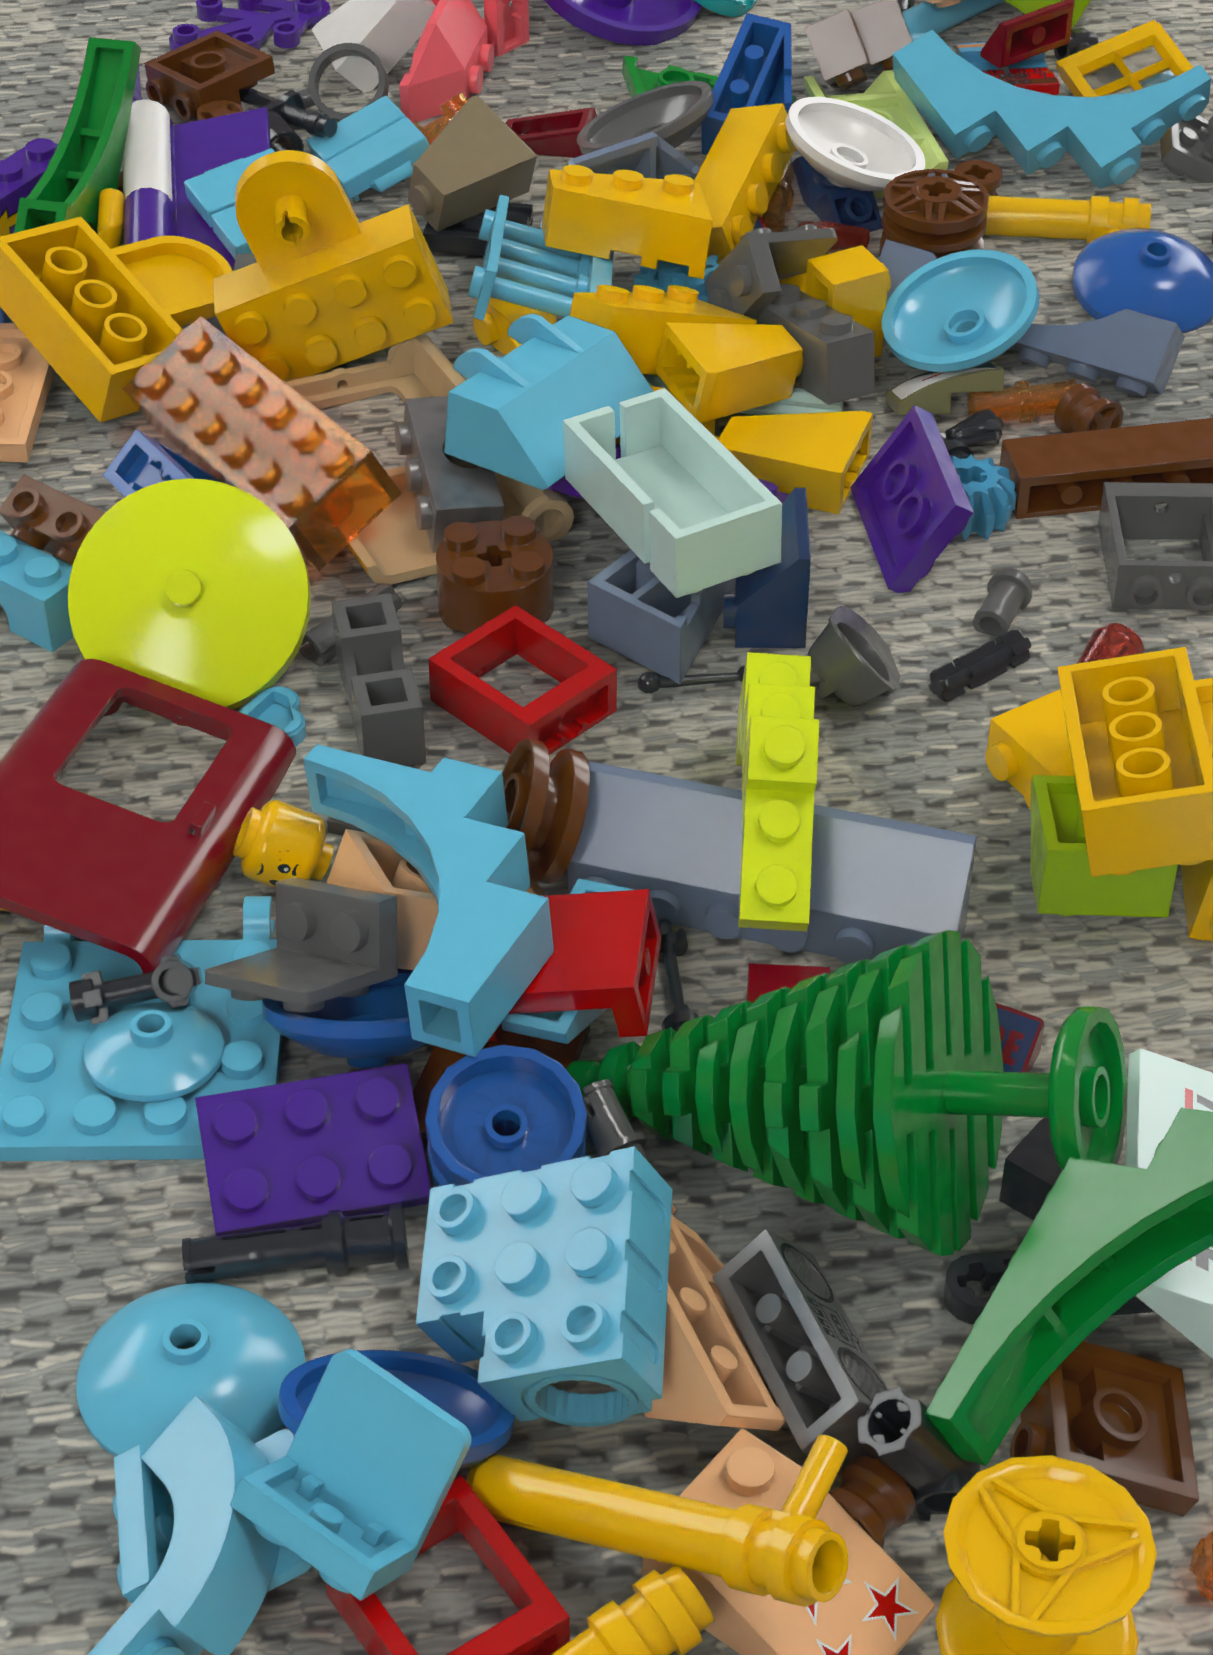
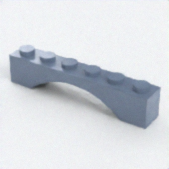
M886 239L879 257V261L889 270L891 287L887 293L886 303L905 278L920 267L938 258L932 252ZM1124 309L1101 319L1073 325H1038L1032 323L1025 334L1010 349L1019 352L1017 359L1021 362L1047 369L1049 361L1067 366L1065 373L1071 377L1095 383L1097 377L1101 376L1117 381L1114 387L1116 390L1145 398L1147 390L1162 394L1165 390L1185 336L1174 322Z

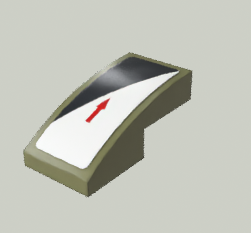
M991 360L983 365L963 371H925L886 392L885 401L897 415H907L914 405L932 414H950L951 393L1003 391L1005 370Z

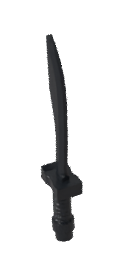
M252 88L239 90L241 102L257 108L267 107L268 111L279 113L289 125L305 130L310 135L320 138L325 136L333 137L337 131L335 119L330 118L324 113L306 111L300 93L289 90L277 100Z

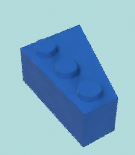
M746 13L712 90L714 101L710 112L701 123L703 155L708 154L732 108L783 103L788 114L792 106L791 23ZM792 156L785 168V173L791 174Z

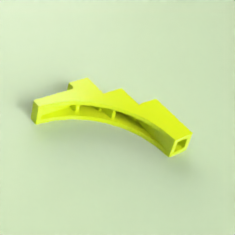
M747 652L738 706L735 765H742V841L738 927L807 932L809 926L814 793L817 785L819 719H814L815 687L810 686L811 656Z

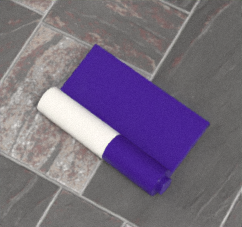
M152 100L133 102L123 154V194L125 196L124 245L158 236L185 237L199 241L216 250L225 258L232 271H234L235 258L214 233L213 227L206 223L187 198L184 181L240 158H247L271 149L267 107L173 125L170 114L160 103Z

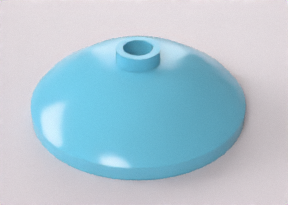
M983 249L952 253L925 264L898 285L888 299L886 309L883 312V334L891 352L900 361L911 367L933 372H956L971 369L999 357L1025 334L1037 314L1039 290L1035 277L1028 266L1010 254Z
M190 1283L159 1289L130 1302L118 1310L91 1338L83 1353L77 1372L76 1392L80 1413L93 1438L102 1448L116 1457L139 1444L148 1450L196 1395L243 1431L255 1444L285 1428L278 1412L279 1390L284 1378L293 1369L306 1362L304 1348L299 1334L288 1317L274 1304L253 1292L219 1283ZM186 1346H193L188 1349H180Z

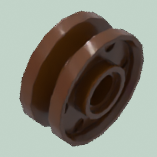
M527 738L519 741L511 752L502 771L508 825L505 828L525 833L528 869L532 880L546 884L556 883L566 871L573 857L583 828L589 798V764L583 752L568 748L560 750L549 763L548 749L544 743Z

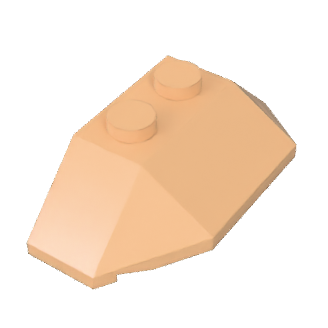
M672 1204L663 1392L661 1399L652 1400L651 1412H645L644 1415L646 1418L778 1431L786 1420L712 1278L724 1265L695 1231L672 1216L676 1210Z

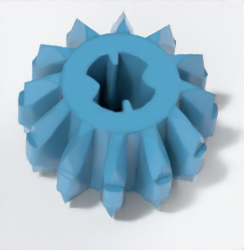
M972 454L967 459H959L950 455L974 511L961 533L963 540L966 542L972 532H977L979 536L986 540L989 539L992 530L1005 532L1006 524L1011 519L1012 510H1015L1016 503L1015 482L1010 480L1009 469L1003 466H995L993 458L981 461L974 459Z

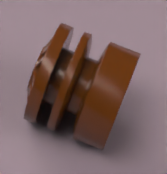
M923 169L896 176L886 185L884 191V211L881 222L884 231L880 240L879 257L886 239L932 252L937 258L961 251L984 250L985 242L982 237L985 235L986 216L989 205V194L984 185L968 175L951 170Z

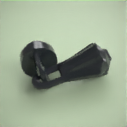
M983 409L940 434L949 455L959 459H967L970 454L974 457L972 450L968 447L999 445L1000 438L1003 435L1004 424L1002 419L993 411Z

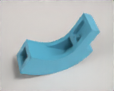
M195 1395L141 1456L143 1461L167 1487L173 1502L174 1526L166 1556L149 1585L88 1655H199L204 1648L213 1655H230L252 1624L268 1591L277 1564L280 1545L274 1544L262 1537L256 1531L254 1523L229 1506L241 1478L268 1465L269 1462L243 1431Z

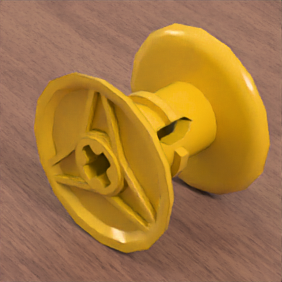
M1051 1455L1010 1458L976 1473L952 1499L943 1530L949 1568L954 1577L944 1588L935 1617L940 1654L1137 1655L1139 1639L1132 1609L1150 1587L1157 1551L1149 1519L1126 1488L1090 1465Z

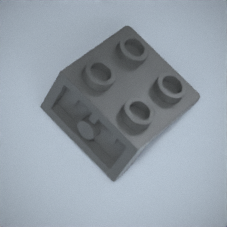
M295 877L275 882L277 948L205 969V984L231 990V997L237 1000L258 1001L269 998L282 1001L284 1010L298 1013L319 1011L325 1007L326 1000L337 996L357 997L366 995L370 992V985L398 976L397 896Z

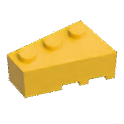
M567 165L562 170L549 169L542 230L547 247L604 259L611 257V251L642 256L640 264L642 267L657 269L658 261L661 260L689 266L688 276L704 279L713 219L700 183L695 182L688 176L669 174L664 179L644 178L641 173L632 170H616L613 175L593 173L591 169L580 165Z
M598 285L596 292H574L569 315L615 331L641 373L658 375L655 369L666 322L756 324L757 322L753 318L698 299L699 291L678 285H669L667 293H664L661 289L645 285H633L632 293L616 286Z

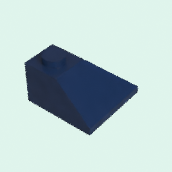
M794 488L782 504L781 562L757 570L752 574L735 578V592L723 594V629H734L735 648H806L811 565L806 488Z

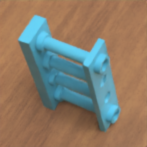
M499 195L495 211L485 210L478 239L487 241L483 267L475 265L468 291V297L477 299L473 318L484 320L490 297L560 317H566L570 315L574 292H596L598 285L611 286L614 251H611L609 259L547 247L543 230L506 220L509 197Z

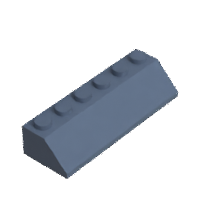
M589 762V798L583 828L576 850L568 865V894L571 893L578 878L635 890L649 889L658 923L661 920H669L671 925L708 931L720 939L728 940L738 937L772 944L784 952L793 953L802 950L836 957L845 964H851L863 959L873 960L882 952L906 944L913 946L920 939L945 930L960 932V941L963 939L967 922L977 840L976 835L814 805L810 913L807 932L738 927L742 791Z

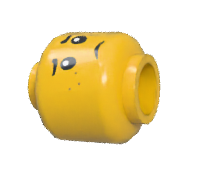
M272 800L262 806L260 810L253 807L250 808L236 838L233 855L241 858V869L247 878L276 889L275 882L292 877L306 880L312 878L321 881L330 865L334 845L325 842L326 825L320 816L280 800Z

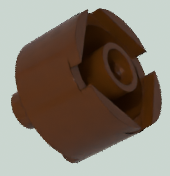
M511 516L504 521H483L473 524L460 521L452 523L445 528L444 540L440 543L436 552L439 614L443 623L454 632L457 629L469 634L515 605L542 622L549 620L554 610L553 551L548 540L536 531V523L532 519L525 516Z

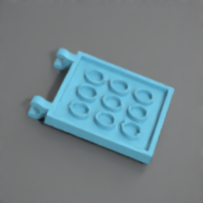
M245 896L243 904V940H182L173 954H180L182 960L189 962L194 967L201 968L203 983L198 985L195 992L190 996V1004L187 1006L202 1011L216 1022L223 1035L224 1050L221 1065L211 1079L188 1094L165 1101L134 1102L119 1099L105 1093L92 1082L85 1068L84 1048L91 1033L101 1023L91 1024V1019L77 1022L70 1000L69 982L81 980V974L100 970L105 982L143 974L140 966L133 959L89 941H76L77 937L44 925L43 942H23L0 1064V1161L204 1159L195 1097L279 1084L284 1035L276 1031L263 1017L262 1000H237L231 997V990L205 984V969L277 948V939H273L275 923L274 920H271L272 897ZM157 998L110 1008V1016L137 1005L168 1002Z

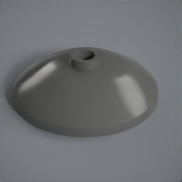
M684 81L658 87L629 98L594 118L580 131L577 136L579 149L585 155L654 132L672 147L676 148L694 134L709 114L714 101L712 89L708 83L703 81Z

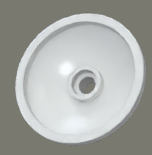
M807 97L793 103L787 114L786 128L796 149L816 171L839 187H848L861 191H885L886 185L896 176L925 168V157L922 150L906 132L886 118L861 106L833 98Z

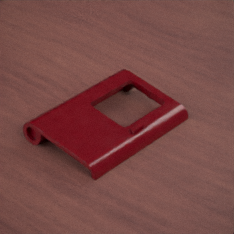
M92 658L81 660L74 665L0 761V908L133 959L140 966L143 973L155 971L160 965L161 957L170 956L175 953L233 861L236 838L250 808L253 807L260 810L262 806L272 799L296 756V748L292 739L283 730L272 724L108 662ZM123 702L170 719L179 726H188L226 741L173 821H156L69 788L56 781L102 717L112 715L119 710Z

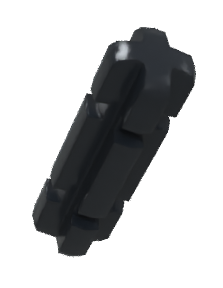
M1010 630L994 640L955 658L953 663L947 662L931 671L929 689L934 694H937L940 699L951 701L966 693L964 687L967 686L972 690L1007 672L1006 665L1015 668L1028 661L1030 658L1029 649L1032 646L1028 637L1024 638L1019 630Z

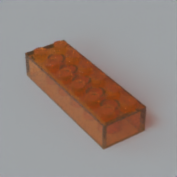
M202 316L191 326L183 329L165 350L153 361L140 368L136 376L122 388L150 424L193 463L216 476L225 484L237 487L251 494L274 511L293 535L303 558L318 571L402 494L371 450Z

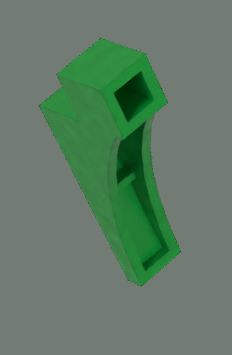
M89 37L78 89L65 130L44 174L27 198H20L14 233L80 216L97 233L99 194L104 189H118L141 54V47L135 41Z
M1181 1107L1164 1139L1158 1144L1154 1157L1147 1169L1074 1157L1069 1158L1053 1188L1047 1194L1043 1206L1018 1250L1013 1254L1005 1273L984 1310L976 1319L971 1333L945 1379L938 1386L936 1394L925 1412L926 1416L961 1459L987 1466L1015 1419L1039 1388L1091 1332L1128 1300L1166 1273L1213 1246V1112Z

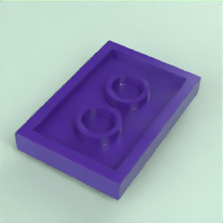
M915 405L850 487L887 588L896 593L910 592L921 578L928 575L935 560L951 540L963 532L969 518L974 513L932 413Z
M407 1063L195 1097L216 1236L322 1222L323 1215H328L329 1211L340 1210L345 1217L388 1211L391 1203L402 1202L403 1208L429 1204L430 1183Z

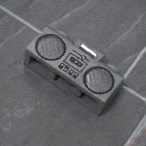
M765 1229L712 1278L801 1451L809 1454L817 1436L821 1434L831 1436L847 1447L848 1452L840 1467L841 1470H844L857 1456H869L877 1459L859 1443L858 1417L868 1410L875 1394L888 1391V1388L815 1256L772 1231Z

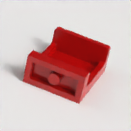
M649 889L544 896L549 898L554 952L508 1014L612 1008L620 1038L647 1036L661 945V934ZM502 1024L498 1026L487 1042L499 1041Z

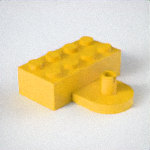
M285 150L267 154L255 160L243 172L235 190L236 218L257 262L214 278L213 293L215 315L254 388L313 376L454 323L448 288L409 204L359 223L335 172L321 159L301 151Z
M81 216L0 237L1 309L100 423L188 395L200 348L185 333L182 327L216 316L213 279L233 272L229 263L221 254L199 241L180 236H158L110 249Z
M1186 647L1057 667L1091 877L1109 874L1128 875L1143 869L1178 864L1187 866L1197 865L1206 860H1212L1213 678L1194 681Z

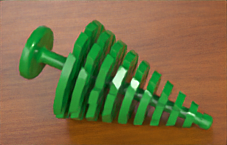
M945 930L922 938L913 946L906 944L882 952L873 960L863 959L842 966L833 974L823 973L805 979L792 989L783 987L761 995L754 1003L744 1001L723 1008L716 1017L707 1014L686 1021L677 1032L671 1027L647 1035L641 1046L635 1041L613 1047L607 1051L601 1064L598 1061L575 1060L566 1068L567 1072L579 1085L583 1098L587 1096L582 1088L600 1080H610L630 1124L631 1116H633L652 1134L669 1140L670 1134L673 1136V1139L689 1149L709 1156V1151L713 1153L714 1159L746 1172H748V1168L753 1169V1177L774 1186L789 1187L794 1190V1195L813 1203L826 1204L835 1209L836 1213L855 1221H866L869 1225L877 1228V1230L898 1239L907 1238L911 1244L939 1256L954 1255V1250L959 1252L971 1239L970 1218L978 1221L989 1190L988 1166L996 1169L1002 1132V1116L1049 1118L1051 1142L1061 1170L1064 1169L1070 1157L1118 1164L1122 1152L1127 1120L1128 1083L1125 1051L1118 1024L1110 1010L1096 1006L1078 1007L1063 1021L1053 1047L1049 1073L1004 1072L998 1011L989 975L981 979V956L968 938L960 941V932Z

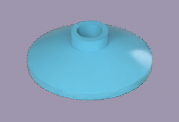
M165 1002L137 1005L110 1016L108 1020L95 1028L84 1048L85 1068L92 1082L111 1096L134 1102L170 1100L198 1089L217 1072L221 1065L224 1050L223 1035L216 1022L196 1008L187 1005L171 1008L169 1003Z

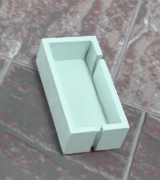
M665 388L619 402L621 458L616 459L615 411L610 406L563 420L566 480L644 564L650 562V570L676 598L697 593L713 585L752 574L757 570L781 562L782 503Z

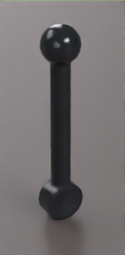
M745 666L740 667L737 672L685 675L681 684L672 681L668 677H659L656 673L648 671L640 675L638 688L645 693H654L659 688L731 681L743 682Z

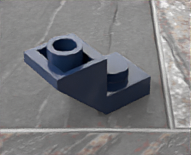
M803 156L797 157L792 162L803 202L828 228L835 229L839 239L883 229L881 225L882 219L873 191H861L834 185L825 176L816 171Z

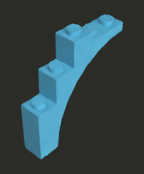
M933 29L893 53L895 81L956 160L968 152L981 150L996 135L1027 175L1041 167L1049 168L1053 166L1068 151L1092 183L1099 189L1112 184L1120 185L1128 181L1140 167L1142 145L1149 146L1163 137L1167 129L1183 119L1184 121H1190L1196 118L1209 104L1211 77L1201 65L1167 82L1134 92L1098 97L1056 96L1019 88L988 75L957 55Z
M316 744L303 759L312 811L352 824L391 846L417 869L437 900L438 915L428 947L404 985L412 1039L476 1057L554 952L549 898L526 892L530 887L525 833L505 828L508 825L502 771L443 758L432 772Z

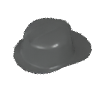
M844 606L834 609L828 619L829 623L812 644L807 654L811 656V665L821 679L816 689V695L821 699L834 693L846 704L858 707L887 690L895 691L900 674L888 645L876 630L853 610Z

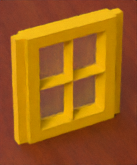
M1155 20L1056 61V68L1060 73L1061 79L1071 93L1077 97H1098L1130 93L1167 82L1193 68L1162 25Z

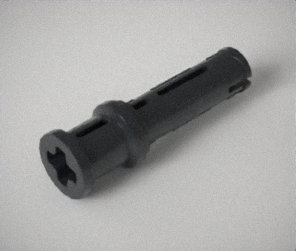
M402 1202L391 1203L388 1211L344 1217L340 1210L329 1211L328 1215L322 1216V1223L214 1237L182 1239L184 1271H188L185 1273L186 1284L208 1283L327 1268L328 1274H335L336 1277L347 1276L350 1268L395 1263L398 1269L410 1268Z

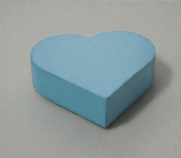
M281 686L267 688L257 694L239 711L280 728L292 739L295 747L302 743L306 737L305 717L301 713L300 698L295 691Z

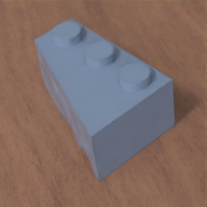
M629 550L587 582L588 638L681 684L723 611V594L733 593L735 590V578L705 588L697 593L676 598L650 570V562L644 564L632 550Z

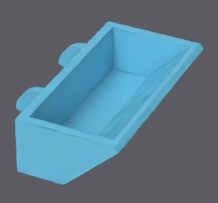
M527 314L515 320L508 329L507 334L522 344L503 357H496L486 349L473 348L464 352L455 360L453 369L469 379L448 393L444 453L535 488L545 490L565 476L563 420L610 406L615 411L616 439L620 436L619 402L654 391L615 331L569 315L552 325L540 315Z

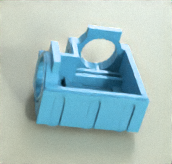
M635 1146L610 1151V1155L597 1158L585 1156L542 1165L541 1169L528 1172L517 1170L474 1179L473 1183L460 1186L449 1184L430 1188L416 1325L457 1363L480 1360L478 1384L507 1411L514 1414L519 1422L541 1419L543 1417L550 1421L570 1426L597 1427L621 1422L633 1414L651 1412L652 1400L661 1399L663 1392L673 1189ZM586 1380L609 1385L616 1390L597 1394H578L558 1390L553 1386H549V1384L559 1381Z

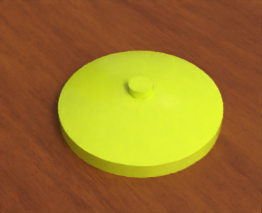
M190 478L159 482L144 487L117 502L102 515L86 535L75 557L69 579V618L75 640L85 659L92 658L108 662L232 710L249 703L257 694L274 685L285 673L302 645L310 617L311 592L308 571L301 551L284 522L267 505L251 494L237 487L206 479Z

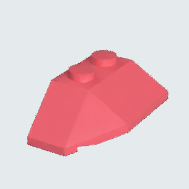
M439 0L424 28L413 53L412 65L408 73L404 74L399 85L400 109L412 123L461 109L468 99L471 98L472 94H480L483 85V72H491L494 47L492 44H487V26L471 0Z

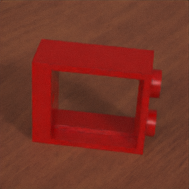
M517 605L428 658L430 700L509 754H511L519 741L529 738L543 742L550 755L617 711V669ZM516 654L560 682L559 685L524 707L480 679L481 676Z
M463 1476L455 1478L418 1555L460 1531L519 1611L446 1655L553 1654L570 1641V1616ZM325 1582L327 1596L368 1655H418L375 1593L360 1601L352 1594L338 1591Z

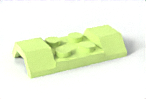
M893 70L883 71L864 93L828 95L813 76H804L803 85L810 97H826L846 101L886 118L906 132L920 147L925 157L924 169L948 170L949 161L912 101L895 81ZM873 191L875 199L883 198L884 191Z

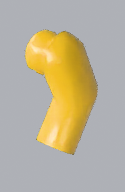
M112 188L104 189L99 194L97 226L98 236L110 249L121 246L125 197L121 191Z

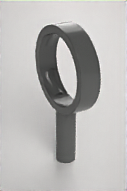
M337 44L326 49L318 56L309 73V88L297 91L300 93L305 109L316 105L320 113L327 114L330 118L335 119L336 122L355 113H341L331 110L322 103L319 95V82L324 70L333 61L345 56L362 57L370 61L377 68L379 76L378 89L373 99L366 106L384 96H388L389 80L382 62L372 50L360 44Z

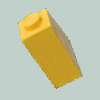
M666 322L655 372L676 399L699 422H708L791 398L796 377L801 374L803 368V348L782 325Z
M845 411L734 416L730 418L720 437H714L757 479L772 482L778 486L779 492L790 494L794 488H806L807 508L839 514L851 492L850 487L858 478L870 455L873 413Z

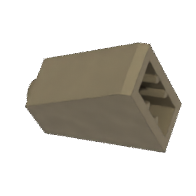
M478 95L468 99L415 162L408 202L418 215L423 216L437 232L480 214L486 209L489 210L496 207L499 195L507 196L509 200L528 193L537 155Z

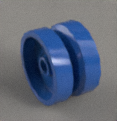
M500 1045L482 1049L476 1057L467 1055L446 1069L430 1093L425 1121L428 1140V1165L434 1188L454 1184L455 1186L473 1183L474 1179L517 1170L528 1172L541 1169L542 1165L585 1157L587 1111L580 1087L561 1063L535 1049Z

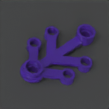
M196 0L197 17L199 20L204 22L220 21L227 22V24L199 30V27L193 24L178 25L173 28V34L169 37L170 51L217 30L260 50V46L273 31L275 46L279 48H293L300 44V36L307 28H313L319 21L331 13L330 4L325 0H237L239 9L223 7L222 0ZM258 10H259V11H265V12H271V13H263V12H255V11H258Z

